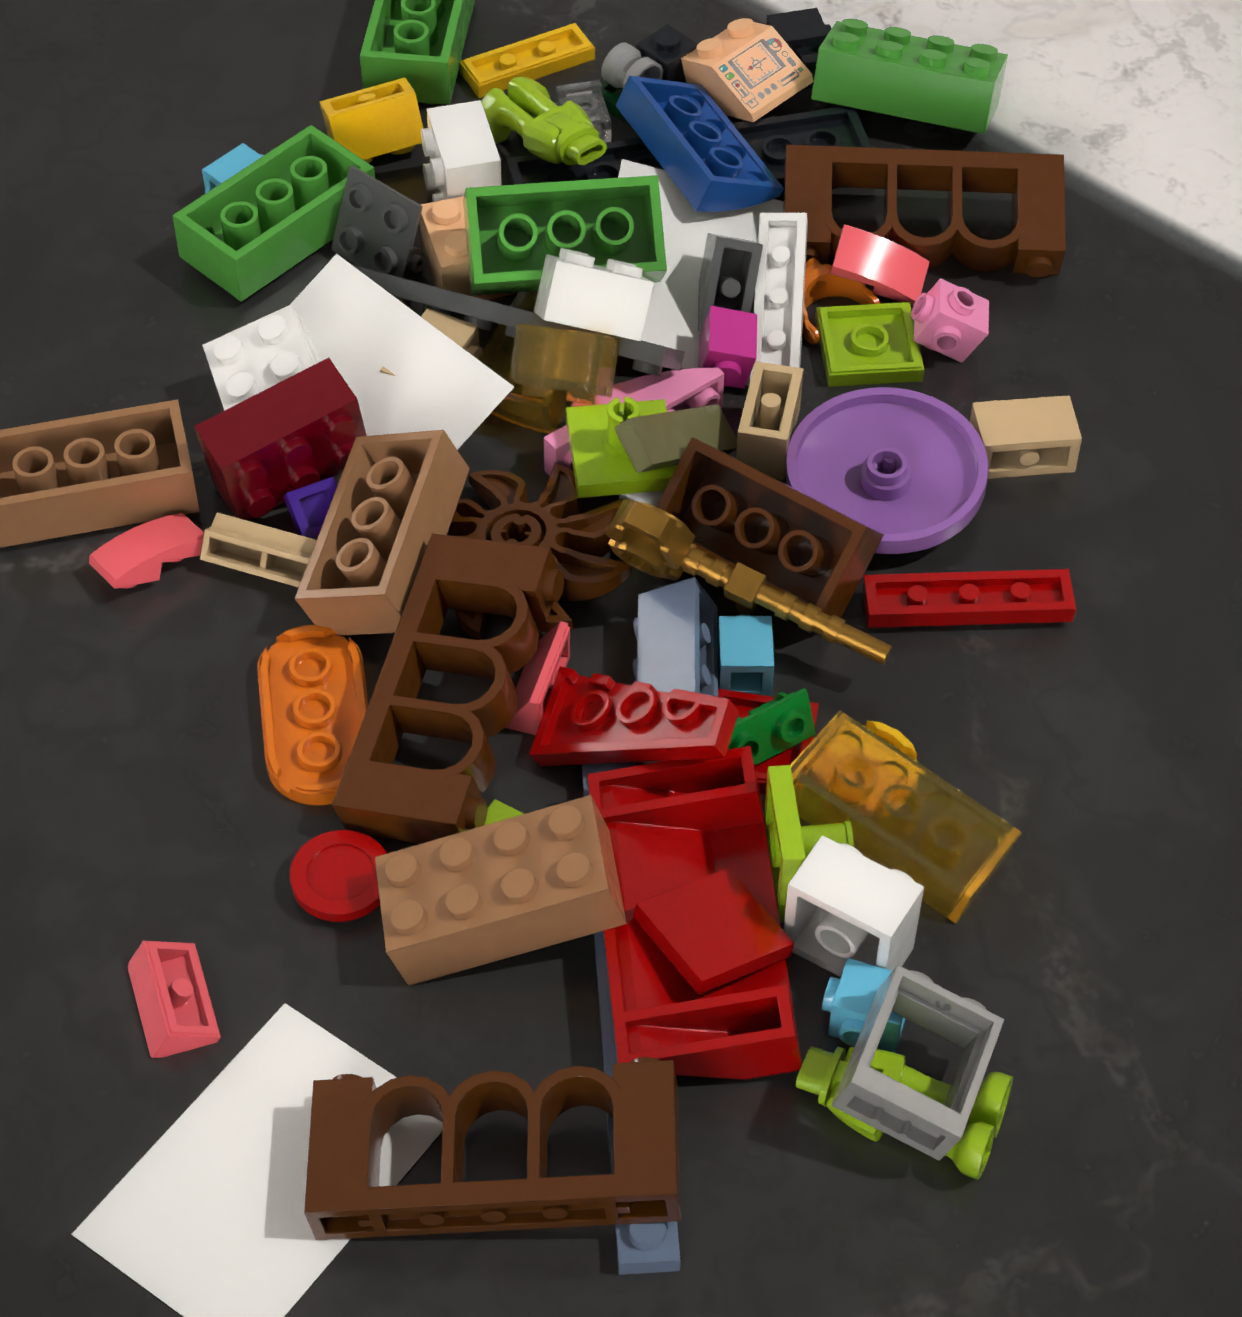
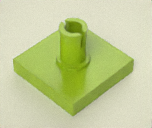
M619 397L611 400L609 404L566 407V426L578 498L665 491L677 465L641 473L636 472L615 432V427L628 418L667 412L665 399L635 401L632 398L624 397V403H620Z
M790 765L768 767L764 821L780 923H783L785 919L788 884L823 835L839 844H848L854 847L850 821L801 826Z

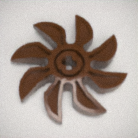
M554 463L545 490L541 493L538 501L529 503L526 483L515 474L499 470H485L468 474L470 485L491 510L482 509L479 504L471 499H459L447 535L551 548L558 570H562L564 575L562 597L569 601L590 600L605 595L619 587L631 575L632 568L628 563L602 558L612 550L608 545L611 538L605 535L624 501L623 499L582 513L583 500L577 496L574 472L559 463ZM553 601L547 621L534 619L539 632L548 633L560 621L567 622L570 630L573 629L572 619L556 601ZM455 609L456 619L462 630L469 636L482 640L491 614Z

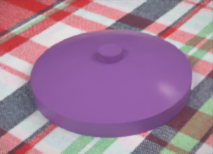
M877 387L841 394L812 410L800 422L789 442L786 460L787 485L884 534L875 551L877 554L910 553L941 544L959 533L970 523L981 507L985 496L988 478V458L978 432L956 409L924 393L901 388Z

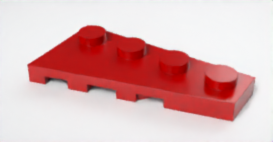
M559 667L529 755L539 766L725 758L739 711L730 699L675 688L668 693L656 690L649 683L634 681L632 685L615 682L611 676L593 673L591 677L580 676L574 669Z

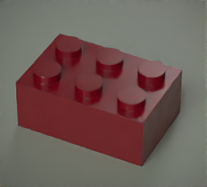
M329 357L194 426L213 484L236 518L247 521L268 514L274 507L285 502L283 495L343 472L356 437L367 436L358 399Z

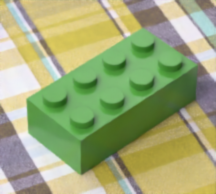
M375 0L360 53L362 88H369L405 77L415 91L417 102L450 105L475 0Z
M844 19L842 22L836 21L818 49L811 99L985 134L999 105L1008 54L998 53L997 48L987 44H974L968 47L954 44L953 39L945 36L934 35L927 39L911 36V32L904 28L888 27L885 30L868 27V24L862 20Z
M310 125L172 215L179 257L242 302L333 240L349 167L354 166L375 178L374 167Z
M658 175L465 188L463 207L471 296L538 291L546 254L559 257L560 248L589 254V256L595 257L594 265L606 267L608 259L637 265L636 267L643 268L642 276L654 283L661 282L667 271Z

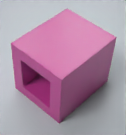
M710 306L699 335L698 368H719L724 372V386L744 389L757 357L758 314Z

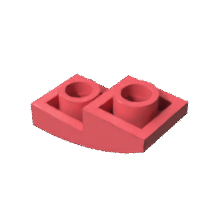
M844 224L830 274L874 286L873 293L875 295L899 302H910V305H914L917 298L921 295L930 261L893 241Z
M182 512L164 516L136 526L108 541L90 554L89 564L114 589L133 588L138 584L160 580L163 562L175 563L182 561L184 558L200 556L204 532Z

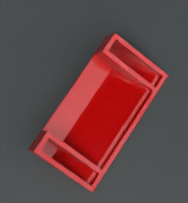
M751 746L728 749L725 758L660 761L587 774L589 795H592L610 831L627 923L604 930L618 1063H629L636 1058L651 1057L660 1061L673 1060L676 1075L744 1080L800 1071L802 1060L786 959L698 995L633 918L636 903L729 868L781 927L761 794Z

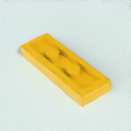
M573 23L459 61L460 74L477 97L482 98L493 88H499L502 91L506 90L508 83L513 78L521 76L535 80L595 60V47L577 24Z

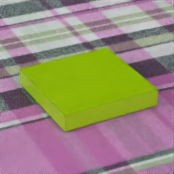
M910 302L816 307L815 321L821 337L820 347L828 387L923 381L924 365L919 343L914 342V320L911 318Z

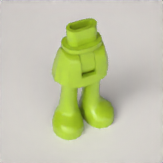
M521 76L513 78L508 83V96L501 89L493 88L481 100L495 144L504 142L513 130L523 138V146L533 155L551 163L560 164L563 162L566 165H586L600 158L606 152L607 145L605 141L600 139L599 132L594 128L592 121L578 104L573 101H567L562 106H557L550 99L547 89L531 78Z
M810 1046L799 1071L796 1088L819 1095L818 1104L826 1106L838 1119L858 1133L875 1142L879 1141L884 1132L831 1106L854 1047H850L846 1055V1049L839 1046L834 1053ZM876 1049L870 1064L872 1069L943 1105L945 1104L951 1084L938 1081L906 1066L905 1056ZM990 1072L982 1080L962 1138L945 1155L952 1159L958 1170L966 1176L979 1180L987 1165L993 1140L997 1137L1006 1110L1013 1076L1001 1072Z

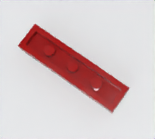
M1069 569L864 575L862 590L867 628L1073 622L1076 613Z

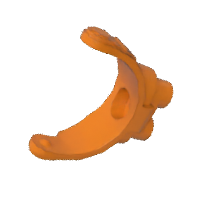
M811 258L806 262L802 327L804 338L812 345L819 343L821 340L818 330L810 323L806 308L813 302L826 297H845L862 305L880 304L877 296L866 287L865 283L830 274L832 266L830 264L823 265L816 258Z

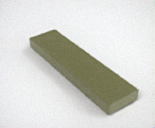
M719 404L628 418L615 427V432L638 473L678 465L692 437L727 454L737 450V438Z

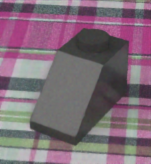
M707 234L699 277L698 331L701 332L710 306L751 312L763 244L734 237Z

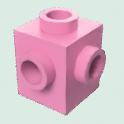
M940 278L928 293H922L913 305L911 318L914 320V342L963 363L989 334V300L972 293L964 287L956 286Z

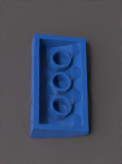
M629 75L616 107L695 211L722 212L738 210L781 196L784 190L783 186L702 85Z

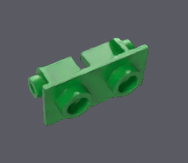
M803 688L788 695L780 692L775 695V699L749 711V716L743 719L737 717L728 749L751 746L754 764L757 765L816 735L807 690Z

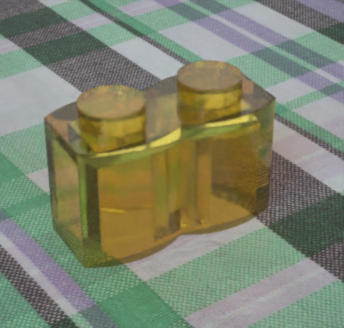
M517 323L508 382L523 385L522 395L551 399L552 390L567 391L566 401L595 405L596 396L612 397L620 338L597 333Z

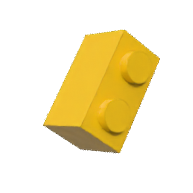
M405 77L320 101L328 136L367 163H370L373 157L386 153L404 154L410 152L415 148V145L422 143L421 129L424 128L416 94Z

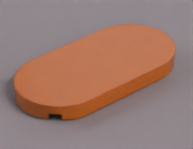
M316 625L298 626L286 630L277 636V642L269 650L266 647L258 661V683L267 772L274 787L290 800L306 805H328L333 803L368 708L363 657L358 645L350 637L348 641L345 637L337 635L334 630Z

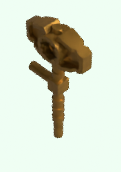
M624 500L605 535L611 538L608 545L612 548L614 554L629 565L649 575L671 580H678L683 571L693 576L699 575L705 578L707 583L716 587H724V597L735 601L736 608L741 614L749 615L753 613L757 603L775 612V616L785 621L789 619L797 623L798 627L808 632L814 631L822 635V639L832 644H835V642L882 665L892 649L891 645L846 624V620L834 614L832 616L821 612V608L811 603L807 605L799 601L795 595L788 592L782 593L766 585V575L739 562L735 569L729 567V563L718 558L714 560L706 556V552L696 548V545L692 543L695 535L682 521L653 505L636 500Z

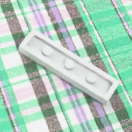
M760 213L758 243L763 244L755 286L754 314H758L756 357L758 362L800 368L808 231L807 213Z

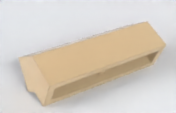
M217 512L212 526L204 531L200 560L299 587L317 540Z

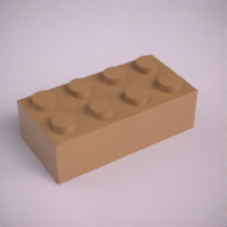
M178 399L0 430V548L142 523L181 512L184 515L200 512Z
M444 430L356 437L295 596L297 603L316 626L331 628L339 636L396 632L432 533L447 535L470 470Z
M592 795L375 857L386 953L408 986L627 924L610 831Z

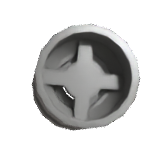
M624 42L616 45L607 54L601 68V76L611 86L624 88L629 75L662 80L663 68L649 57L642 58L638 49Z

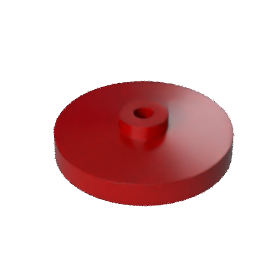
M335 830L320 834L305 843L293 858L290 867V882L294 898L307 913L322 920L345 922L361 918L374 911L380 905L375 857L387 853L375 839L357 831Z

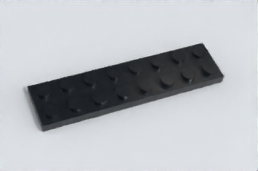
M847 106L758 119L755 122L732 123L783 188L786 145L872 148L856 109ZM640 137L606 142L607 149L604 155L586 165H566L563 162L555 164L533 154L506 158L507 174L511 185L618 178L622 159L664 169Z

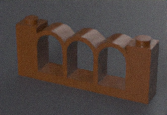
M786 145L783 213H807L806 262L811 258H816L824 265L828 264L829 257L834 260L842 229L833 220L831 210L832 187L884 189V224L873 234L893 241L930 261L928 269L935 268L946 262L953 254L961 264L972 270L982 272L997 271L1012 263L1013 273L1027 274L1031 277H1045L1048 275H1059L1066 252L1064 155ZM897 189L948 191V228L945 232L935 237L927 238L914 236L907 232L899 223L897 216ZM962 192L1011 193V234L996 240L982 239L972 234L965 226L962 216Z
M432 533L332 803L346 830L357 831L370 836L422 844L485 825L487 803L481 794L488 788L495 776L496 758L488 738L505 728L517 711L518 694L510 674L520 670L533 657L538 648L539 631L534 619L547 621L553 601H559L563 592L564 575L562 570H558L551 548ZM449 608L515 618L510 628L505 632L487 640L439 635ZM426 670L484 677L494 680L484 695L466 704L416 699ZM404 733L458 740L472 744L467 755L461 761L446 769L429 770L393 764Z
M641 1057L629 1063L613 1064V1078L596 1068L573 1066L557 1070L543 1079L535 1091L527 1081L513 1073L492 1070L475 1074L466 1079L455 1088L450 1096L443 1086L427 1077L413 1075L390 1079L379 1087H376L373 1077L363 1078L355 1074H341L328 1080H313L304 1214L316 1240L681 1221L679 1099L674 1061H660L656 1058ZM583 1105L598 1107L609 1113L613 1118L614 1174L547 1177V1139L550 1127L556 1118L570 1108ZM498 1110L513 1111L525 1117L528 1121L527 1179L463 1182L464 1142L466 1133L474 1121L486 1113ZM417 1114L432 1116L443 1123L441 1183L379 1186L381 1146L383 1138L391 1126L404 1117Z

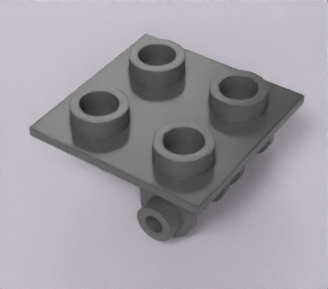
M350 166L331 250L362 268L405 278L406 274L411 272L417 274L425 265V258L422 256L421 250L413 247L423 206L360 169Z

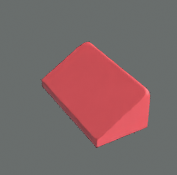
M560 621L538 641V648L531 660L524 666L516 686L518 694L517 711L505 728L536 735L559 667H567L570 659V627H568L567 622Z
M143 941L129 961L128 972L151 1058H163L217 1043L221 1036L195 943Z

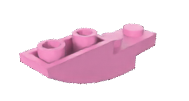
M690 368L680 371L661 372V376L653 374L641 376L594 392L572 403V407L609 404L611 400L619 397L620 403H624V397H629L635 401L665 399L667 412L719 404L720 408H722L724 372L719 368ZM566 425L544 437V471L549 476L554 463H559L573 471Z

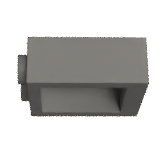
M897 965L876 992L831 1106L940 1161L962 1138L1004 1019L987 1011L978 1001L962 998L935 984L927 975L918 971L907 970ZM891 1011L965 1048L944 1105L870 1067Z

